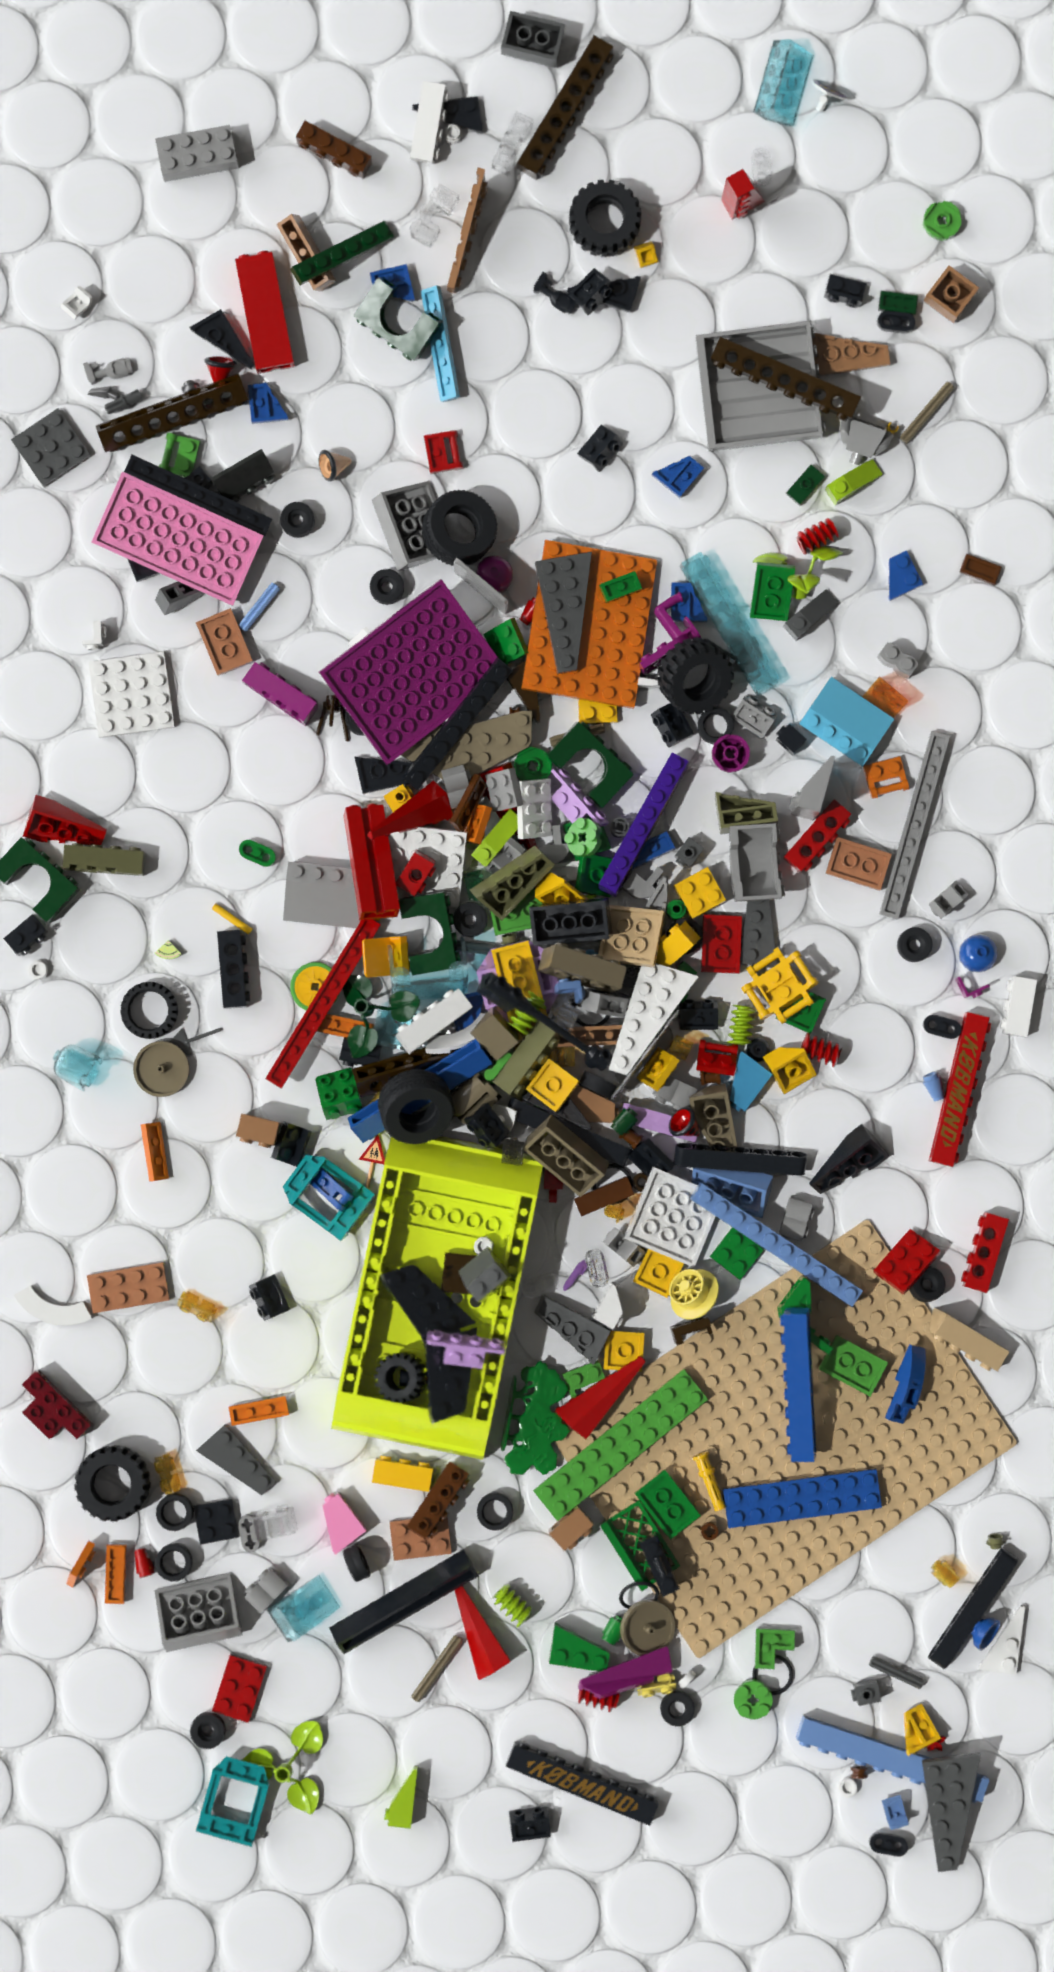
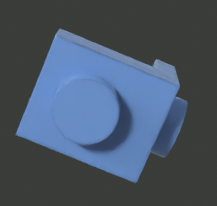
M561 979L554 987L555 995L574 993L575 1003H580L583 997H585L584 986H581L580 980Z
M900 1795L881 1800L890 1830L909 1825Z

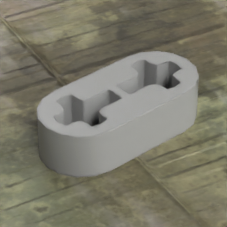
M245 1515L238 1522L241 1543L245 1551L254 1552L260 1545L257 1523L253 1516ZM245 1519L253 1523V1525H250V1532H247L246 1526H242ZM248 1535H251L252 1541H256L253 1548H250L249 1545L246 1546V1542L249 1541Z

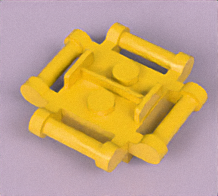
M779 947L773 949L774 952L755 965H750L746 968L753 981L745 984L741 989L752 1001L759 1012L758 1016L761 1020H765L775 1013L780 1023L783 1024L787 1021L786 1019L807 1005L810 1006L814 1003L808 991L815 987L819 981L816 977H813L803 962L799 951H795L785 958ZM777 958L780 960L779 964L761 976H758L756 973ZM794 962L807 980L804 985L791 966ZM756 987L760 989L769 1003L770 1007L768 1009L764 1008L753 989ZM800 998H804L792 1007H790L789 1009H787L786 1011H784L783 1013L781 1012L782 1010H784Z

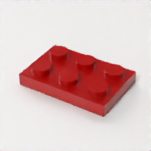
M703 915L701 972L740 974L742 916Z
M909 1229L874 1269V1274L905 1295L941 1252L912 1229Z
M230 1654L212 1711L249 1723L267 1666Z

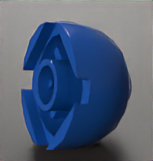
M980 934L972 935L965 939L959 949V959L963 967L977 973L990 969L996 962L998 955L997 946L993 940Z

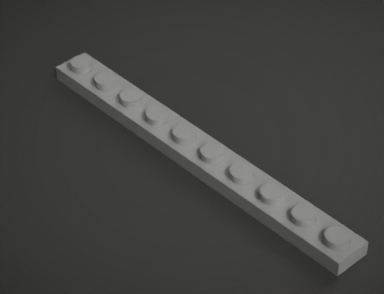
M934 731L930 733L879 912L880 915L894 919L899 918L950 739L948 735Z

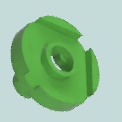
M948 201L931 204L923 217V228L927 234L941 241H946L953 237L961 226L959 209ZM944 216L946 217L945 222L947 224L941 225L939 224V220L937 218H942Z
M578 818L570 826L568 833L564 837L569 850L574 855L580 857L595 854L602 842V839H600L601 827L594 820ZM584 834H586V841H582V836Z
M749 1679L741 1683L734 1693V1705L739 1715L748 1719H760L768 1715L773 1703L770 1688L757 1679ZM751 1695H755V1698H759V1701L752 1704L748 1699L751 1698Z

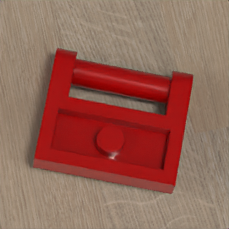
M457 430L424 435L430 474L464 468L463 462L460 459ZM444 439H449L453 463L448 464Z
M700 1039L696 1070L734 1076L738 1044L725 1045L706 1042V1040ZM705 1049L713 1051L731 1053V1055L717 1054L704 1051Z

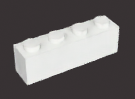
M423 81L410 158L413 161L434 164V160H438L439 148H437V142L441 140L443 133L440 125L446 116V110L443 107L444 102H448L449 91H447V87L444 84Z
M459 988L456 991L451 989L443 995L444 1000L441 1002L436 1000L428 1006L429 1011L424 1014L421 1011L413 1017L414 1022L409 1025L405 1023L397 1029L399 1033L395 1037L409 1055L471 1010L473 1006Z

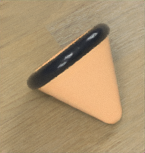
M322 450L318 460L322 476L325 480L332 482L335 477L350 465L351 459L328 450Z

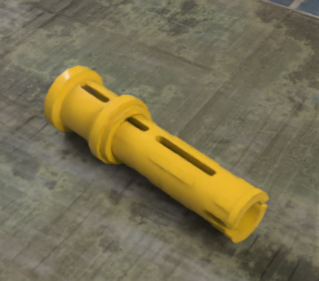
M702 1452L692 1458L698 1466L699 1476L703 1477L714 1511H719L726 1508V1505L713 1474L715 1468L711 1466L708 1457L709 1452Z

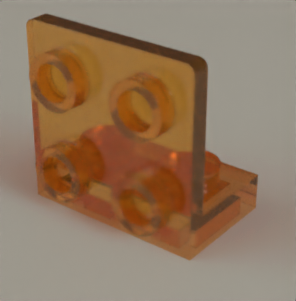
M880 676L862 696L892 718L908 703L904 696Z

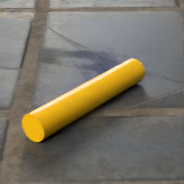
M217 903L212 907L213 911L248 935L253 930V928Z

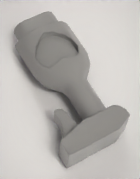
M129 358L111 361L105 369L95 372L93 370L99 367L98 363L94 365L88 364V362L83 363L87 379L91 385L95 384V379L106 376L118 379L128 376V373L133 372Z

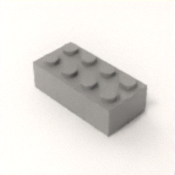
M230 125L155 138L164 182L239 168Z

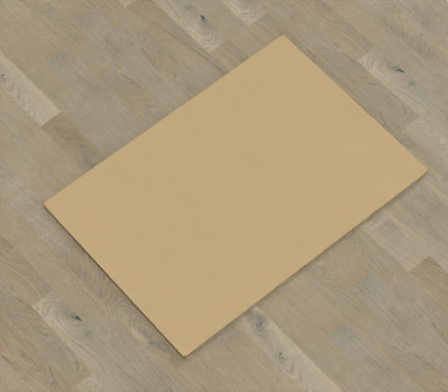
M869 1220L862 1221L812 1255L813 1258L863 1290L853 1307L792 1268L711 1323L712 1334L708 1333L707 1328L698 1331L686 1339L683 1344L677 1345L643 1368L642 1372H637L587 1439H584L567 1425L571 1430L562 1441H554L566 1461H570L682 1369L687 1372L708 1400L589 1495L605 1520L639 1500L634 1493L665 1469L701 1515L670 1540L645 1508L680 1564V1567L673 1571L680 1589L664 1597L659 1589L658 1600L672 1612L675 1626L697 1658L703 1657L1017 1444V1441L959 1354L949 1348L950 1343L947 1341L941 1343L933 1338L935 1334L929 1331L932 1314L925 1303L915 1299L910 1290L903 1295L874 1274V1269L890 1251ZM800 1276L810 1282V1327L816 1330L814 1334L817 1337L822 1335L832 1344L835 1336L838 1335L888 1362L870 1397L819 1370L826 1353L811 1343L817 1451L815 1462H791V1455L787 1454V1445L790 1443V1437L786 1435L789 1418L785 1417V1408L788 1407V1400L784 1398L787 1382L783 1380L786 1363L782 1361L785 1345L781 1343V1335L784 1333V1326L780 1324L777 1306ZM909 1344L926 1349L925 1375L916 1409L910 1408L904 1423L901 1424L889 1421L885 1416L899 1384L895 1377ZM702 1452H709L708 1457L711 1466L715 1468L713 1474L723 1501V1489L877 1469L882 1508L728 1528L725 1508L714 1511L703 1477L699 1476L698 1466L692 1457ZM636 1506L631 1510L630 1518L641 1519L642 1511L639 1506ZM617 1518L612 1523L616 1529L624 1530L626 1519ZM629 1520L626 1531L637 1533L640 1522ZM707 1522L714 1523L718 1528V1536L711 1541L704 1539L701 1535V1527ZM642 1523L640 1534L651 1535L652 1527ZM708 1526V1529L704 1530V1534L707 1533V1536L710 1537L712 1533H715V1529H712V1526ZM625 1534V1544L634 1547L637 1536ZM636 1550L635 1560L645 1563L646 1558L643 1551ZM667 1557L670 1566L675 1565L672 1559ZM646 1567L645 1576L648 1581L654 1578L650 1567Z

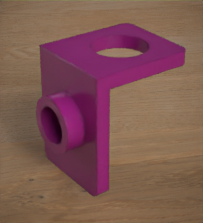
M955 978L964 998L971 995L973 998L984 994L982 990L990 987L987 984L968 993L961 978Z

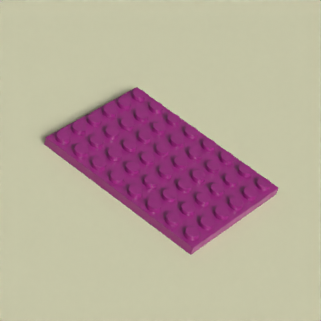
M440 579L318 673L385 764L388 765L448 719L498 657L445 583Z

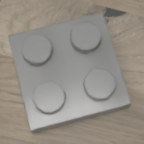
M515 768L485 775L493 812L523 805Z

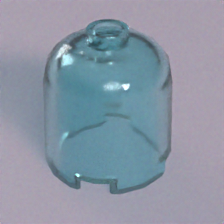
M73 1044L65 1046L61 1051L57 1050L53 1056L55 1074L83 1092L85 1091L84 1087H90L98 1074L96 1070L97 1065L102 1064V1058Z

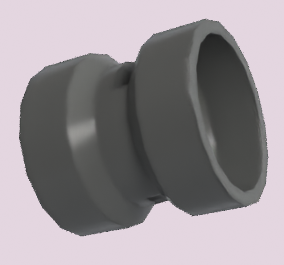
M622 817L614 819L610 825V832L616 838L625 837L629 830L628 821Z

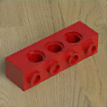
M834 799L783 859L799 873L802 870L807 872L814 864L811 860L815 855L819 858L826 850L823 846L828 841L832 843L839 835L836 831L840 827L844 829L851 821L849 819L851 813ZM828 818L835 820L836 826L834 828L827 826L826 820ZM814 833H821L824 838L823 841L816 842L814 840ZM802 847H808L811 850V855L808 857L803 856L801 853Z
M984 1212V1215H980L977 1224L980 1228L978 1234L975 1233L972 1240L974 1248L973 1252H969L966 1263L969 1265L967 1271H963L961 1277L962 1286L984 1293L988 1292L1009 1219ZM988 1228L994 1231V1236L991 1239L985 1237V1231ZM982 1247L988 1249V1255L984 1258L979 1254V1250ZM977 1265L983 1268V1273L980 1276L974 1274V1268Z

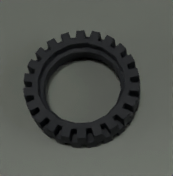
M143 982L133 986L124 995L121 1002V1019L125 1027L134 1035L145 1039L159 1038L167 1034L176 1023L178 1004L172 992L165 986L155 982ZM144 992L160 994L166 1000L168 1006V1015L164 1023L154 1029L139 1027L131 1016V1005L134 999Z

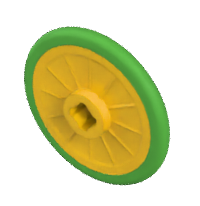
M311 962L301 966L294 973L290 990L294 1001L299 1007L304 1010L308 1009L318 992L312 991V984H319L320 989L332 969L330 966L320 962Z

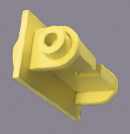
M674 1674L656 1676L657 1682L654 1683L653 1681L652 1683L637 1687H641V1689H637L638 1696L642 1695V1697L646 1698L659 1692L661 1694L672 1693L673 1690H676V1683H672L675 1682Z

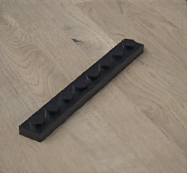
M131 454L124 470L125 473L264 535V537L272 522V518L133 454Z
M495 659L402 776L416 790L422 786L512 673L513 670L501 659Z

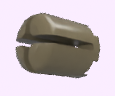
M476 1073L470 1079L463 1081L451 1092L454 1103V1115L464 1124H466L464 1121L465 1117L472 1116L483 1103H488L492 1108L502 1098L480 1073Z

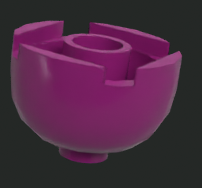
M500 556L484 558L478 564L475 571L478 576L499 593L506 591L513 580V570L510 563Z
M727 734L720 737L714 743L711 751L715 766L727 773H734L743 769L750 757V748L747 742L738 735Z

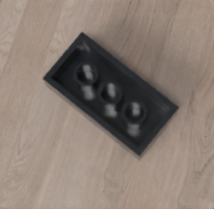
M609 898L533 904L529 907L533 946L610 939L613 936Z

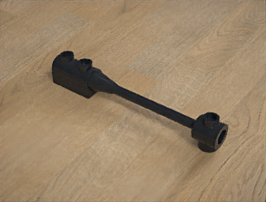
M493 972L482 977L477 989L479 994L505 1012L515 1009L539 1020L585 1052L584 1061L589 1068L596 1067L602 1071L608 1067L612 1060V1055L608 1049H602L597 1044L589 1047L536 1010L524 996L522 990L509 984L505 977H499Z

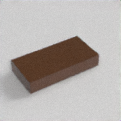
M966 554L959 573L995 586L1002 567Z

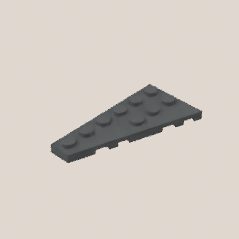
M592 552L535 562L557 674L577 670Z
M980 1753L922 1760L938 1872L958 1870L981 1756Z

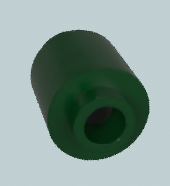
M630 1107L628 1110L623 1108L612 1121L613 1124L610 1127L623 1136L638 1122L636 1118L638 1114Z

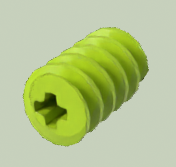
M529 991L528 994L531 998L527 999L539 1012H541L540 1008L546 1010L545 1001ZM516 1010L515 1013L518 1017L511 1016L510 1019L513 1024H508L521 1033L528 1035L529 1032L526 1028L533 1029L531 1021L537 1022L538 1020L531 1015Z
M733 1005L737 1010H733L731 1013L736 1017L730 1018V1021L735 1023V1025L729 1026V1029L734 1032L728 1034L733 1040L727 1041V1043L749 1044L752 1041L747 1039V1037L752 1036L753 1033L749 1032L748 1029L754 1028L749 1021L755 1020L750 1014L756 1013V1010L751 1007Z
M506 1584L491 1599L496 1597L497 1599L494 1604H502L500 1611L507 1609L505 1616L513 1615L511 1622L518 1620L516 1625L518 1628L530 1617L532 1607L528 1606L525 1608L527 1602L525 1600L519 1602L521 1596L517 1595L514 1597L516 1591L514 1589L508 1591L510 1584Z

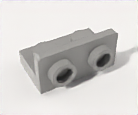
M745 695L733 713L732 718L763 738L777 718V715L772 708L761 705L757 698Z

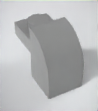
M560 825L552 826L554 845L539 846V850L554 864H559L566 858L569 848L567 843L562 844L561 842L565 841L564 829L560 830Z
M511 837L485 870L491 875L523 854L526 849Z
M657 867L647 881L633 872L622 886V889L636 899H648L655 890L653 885L657 886L664 871Z
M956 880L930 902L929 906L933 914L942 919L969 894Z
M614 1227L607 1234L603 1243L634 1267L645 1254V1251L634 1242L624 1239L625 1235Z

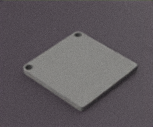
M456 558L454 560V572L503 614H506L508 611V600Z

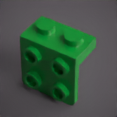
M351 1068L316 1077L315 1081L326 1120L354 1114L363 1108Z

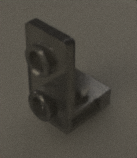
M506 1137L497 1146V1148H503L501 1163L522 1165L524 1142L518 1141L516 1137Z

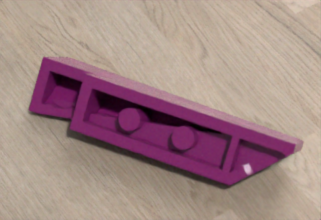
M666 1646L585 1677L579 1681L578 1689H585L594 1693L595 1697L602 1699L652 1683L654 1676L673 1672L669 1649Z

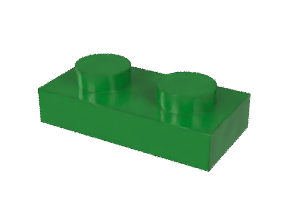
M635 571L599 585L606 603L642 590Z

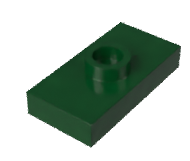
M880 291L878 311H895L916 315L918 295Z
M810 465L790 487L786 495L800 506L825 476L813 465Z

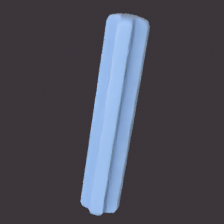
M271 583L239 623V628L247 632L278 593L280 588L275 583Z

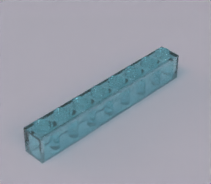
M699 552L683 561L680 568L688 582L691 583L698 599L733 655L755 695L758 697L777 686L779 683L778 674L774 669H770L766 654L760 652L758 648L760 645L754 636L751 637L748 632L750 628L747 622L741 620L736 604L732 605L729 600L730 594L725 587L722 588L719 583L721 579L716 571L713 572L710 568L711 562L707 555L703 556L702 552Z

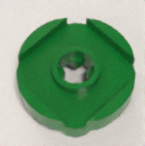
M527 747L520 751L514 761L517 778L520 781L548 778L551 774L552 762L545 756L546 752L536 747ZM530 761L538 764L536 771L527 768L530 766Z

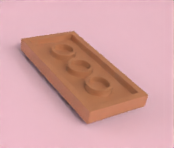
M164 1262L87 1275L93 1313L170 1300Z

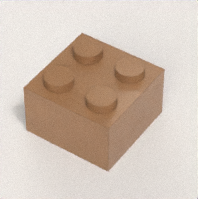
M948 265L926 294L923 301L954 323L975 296L979 287Z
M241 1114L236 1136L240 1137L239 1141L252 1144L254 1140L259 1142L258 1146L271 1148V1145H275L277 1142L281 1123Z
M577 1505L548 1530L551 1537L565 1551L566 1549L572 1550L578 1544L577 1541L582 1535L584 1538L593 1531L592 1526L594 1524L582 1508Z

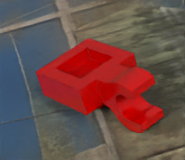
M544 1169V1189H549V1203L557 1202V1189L563 1190V1182L547 1169Z

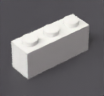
M1013 976L1011 980H1008L1006 991H1009L1008 999L1004 1000L1003 1010H1006L1005 1018L1002 1017L1000 1022V1029H1003L1002 1034L1028 1037L1037 980Z

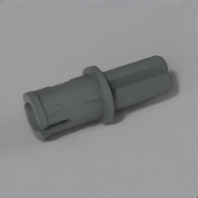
M138 389L126 395H119V399L105 404L104 407L106 412L111 414L122 408L128 409V406L143 399Z

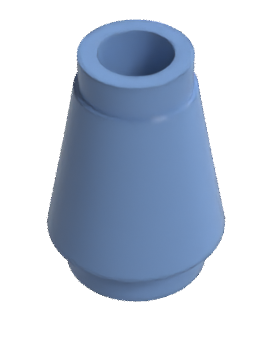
M937 1072L924 1075L923 1084L933 1100L939 1101L945 1098L941 1076Z

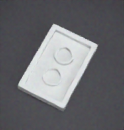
M551 779L518 781L523 802L522 806L517 807L518 839L552 836Z

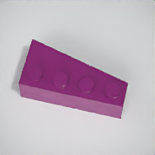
M254 662L242 679V682L306 726L319 708L317 700L310 695L306 696L301 693L302 690L294 684L289 685L286 683V679L278 673L276 675L269 671L270 668L264 663L258 664Z

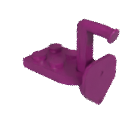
M680 591L659 604L654 610L655 616L672 641L668 644L666 642L662 643L652 655L648 653L641 658L640 672L643 676L659 667L662 658L667 656V651L675 648L674 645L678 642L681 644L683 640L688 638L691 640L694 637L701 638L688 617H685L683 620L686 630L681 632L666 611L674 604L683 602Z

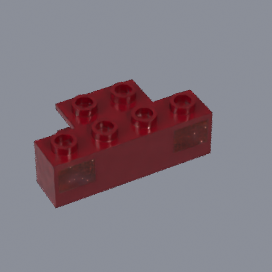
M36 1370L22 1384L35 1398L22 1413L49 1440L63 1426L78 1439L93 1424L39 1370Z

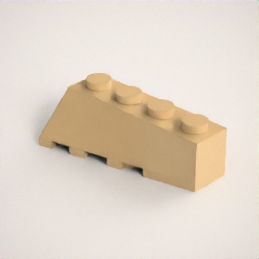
M936 1308L933 1309L929 1331L935 1334L933 1338L941 1343L947 1341L950 1343L949 1348L958 1353L962 1350L966 1353L964 1357L973 1362L977 1359L981 1362L980 1366L989 1372L991 1369L998 1372L1009 1351L950 1315Z

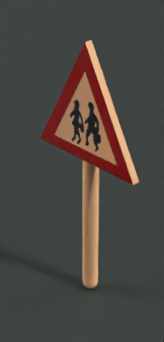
M379 1135L375 1137L358 1159L371 1162L366 1182L367 1189L370 1187L374 1163L383 1165L385 1163Z

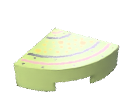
M169 940L155 952L158 957L163 959H175L182 955Z

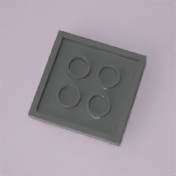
M59 408L11 439L43 488L91 456Z

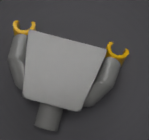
M853 417L852 421L848 419L847 421H841L840 433L842 442L847 445V450L853 452L850 462L860 465L863 456L871 458L873 455L880 454L888 448L899 426L892 430L890 428L892 422L884 428Z

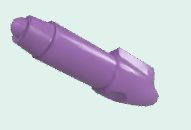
M582 1260L576 1265L563 1286L564 1291L572 1287L579 1275H583L589 1266L587 1261Z

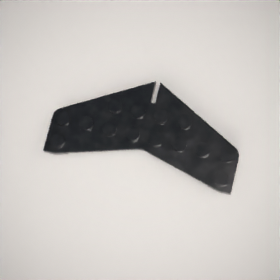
M408 1265L381 1274L383 1285L389 1293H392L422 1338L426 1351L429 1391L428 1414L431 1423L433 1424L463 1413L467 1405L472 1367L443 1364L446 1347L427 1344V1332L441 1331L448 1334L458 1333L463 1336L472 1337L476 1336L477 1327L461 1332L460 1328L475 1324L476 1322L417 1266Z

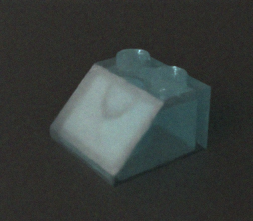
M377 1009L373 1029L378 1032L377 1045L406 1051L395 1036L399 1033L397 1029L405 1023L409 1025L414 1022L413 1018L402 1023L392 1018L391 1010Z

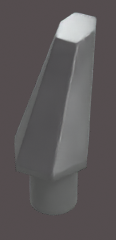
M112 386L92 388L87 395L104 399L110 397L116 400L119 393L111 390Z

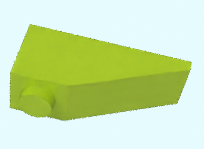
M871 459L828 484L825 491L834 505H837L882 476L883 473L875 461Z
M510 808L471 854L484 867L488 866L505 843L518 830L517 813Z
M418 1766L412 1768L392 1799L390 1808L385 1809L384 1820H388V1826L411 1829Z

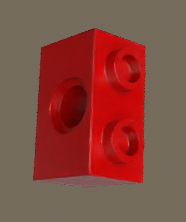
M416 849L397 879L396 885L413 896L417 892L421 894L426 886L424 880L427 876L431 878L436 870L434 866L436 861ZM415 869L420 870L422 877L415 878L412 875V871Z

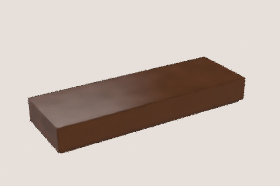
M478 774L473 775L449 821L456 831L464 832L487 788L486 782Z
M625 1177L581 1197L579 1196L574 1201L582 1217L635 1194L628 1178Z

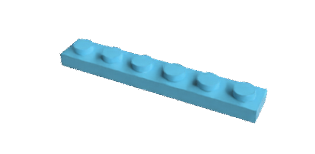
M436 285L421 290L424 311L429 310L444 321L431 340L430 346L440 401L447 402L459 398L460 393L441 287Z

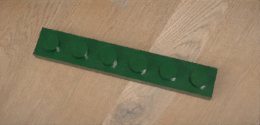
M384 220L292 266L290 270L301 286L392 240L394 235Z

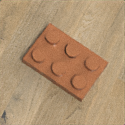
M231 608L196 622L217 676L253 662Z
M836 837L825 874L880 891L892 854Z
M448 1516L443 1523L440 1521L436 1526L438 1531L433 1539L429 1538L427 1541L407 1529L411 1519L390 1521L394 1561L452 1554Z

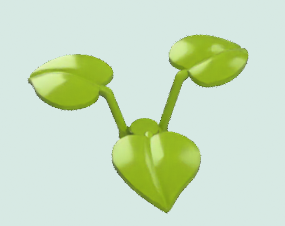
M820 546L819 549L817 547L813 548V551H810L813 558L808 574H794L788 577V582L793 585L792 597L804 599L810 590L820 583V577L811 574L817 559L824 561L832 560L842 555L843 551L829 546ZM765 553L756 557L753 563L763 562L788 565L785 562L788 560V557L780 553Z
M306 1721L299 1724L291 1734L292 1744L299 1748L288 1763H283L277 1768L275 1765H272L273 1756L271 1753L262 1748L252 1750L241 1761L263 1766L268 1780L275 1773L276 1780L281 1783L286 1781L289 1783L295 1782L296 1784H292L287 1792L289 1802L295 1808L312 1815L319 1802V1788L317 1784L310 1778H304L301 1782L298 1779L291 1778L293 1774L291 1764L301 1750L307 1754H313L319 1751L323 1745V1733L320 1724L317 1721Z

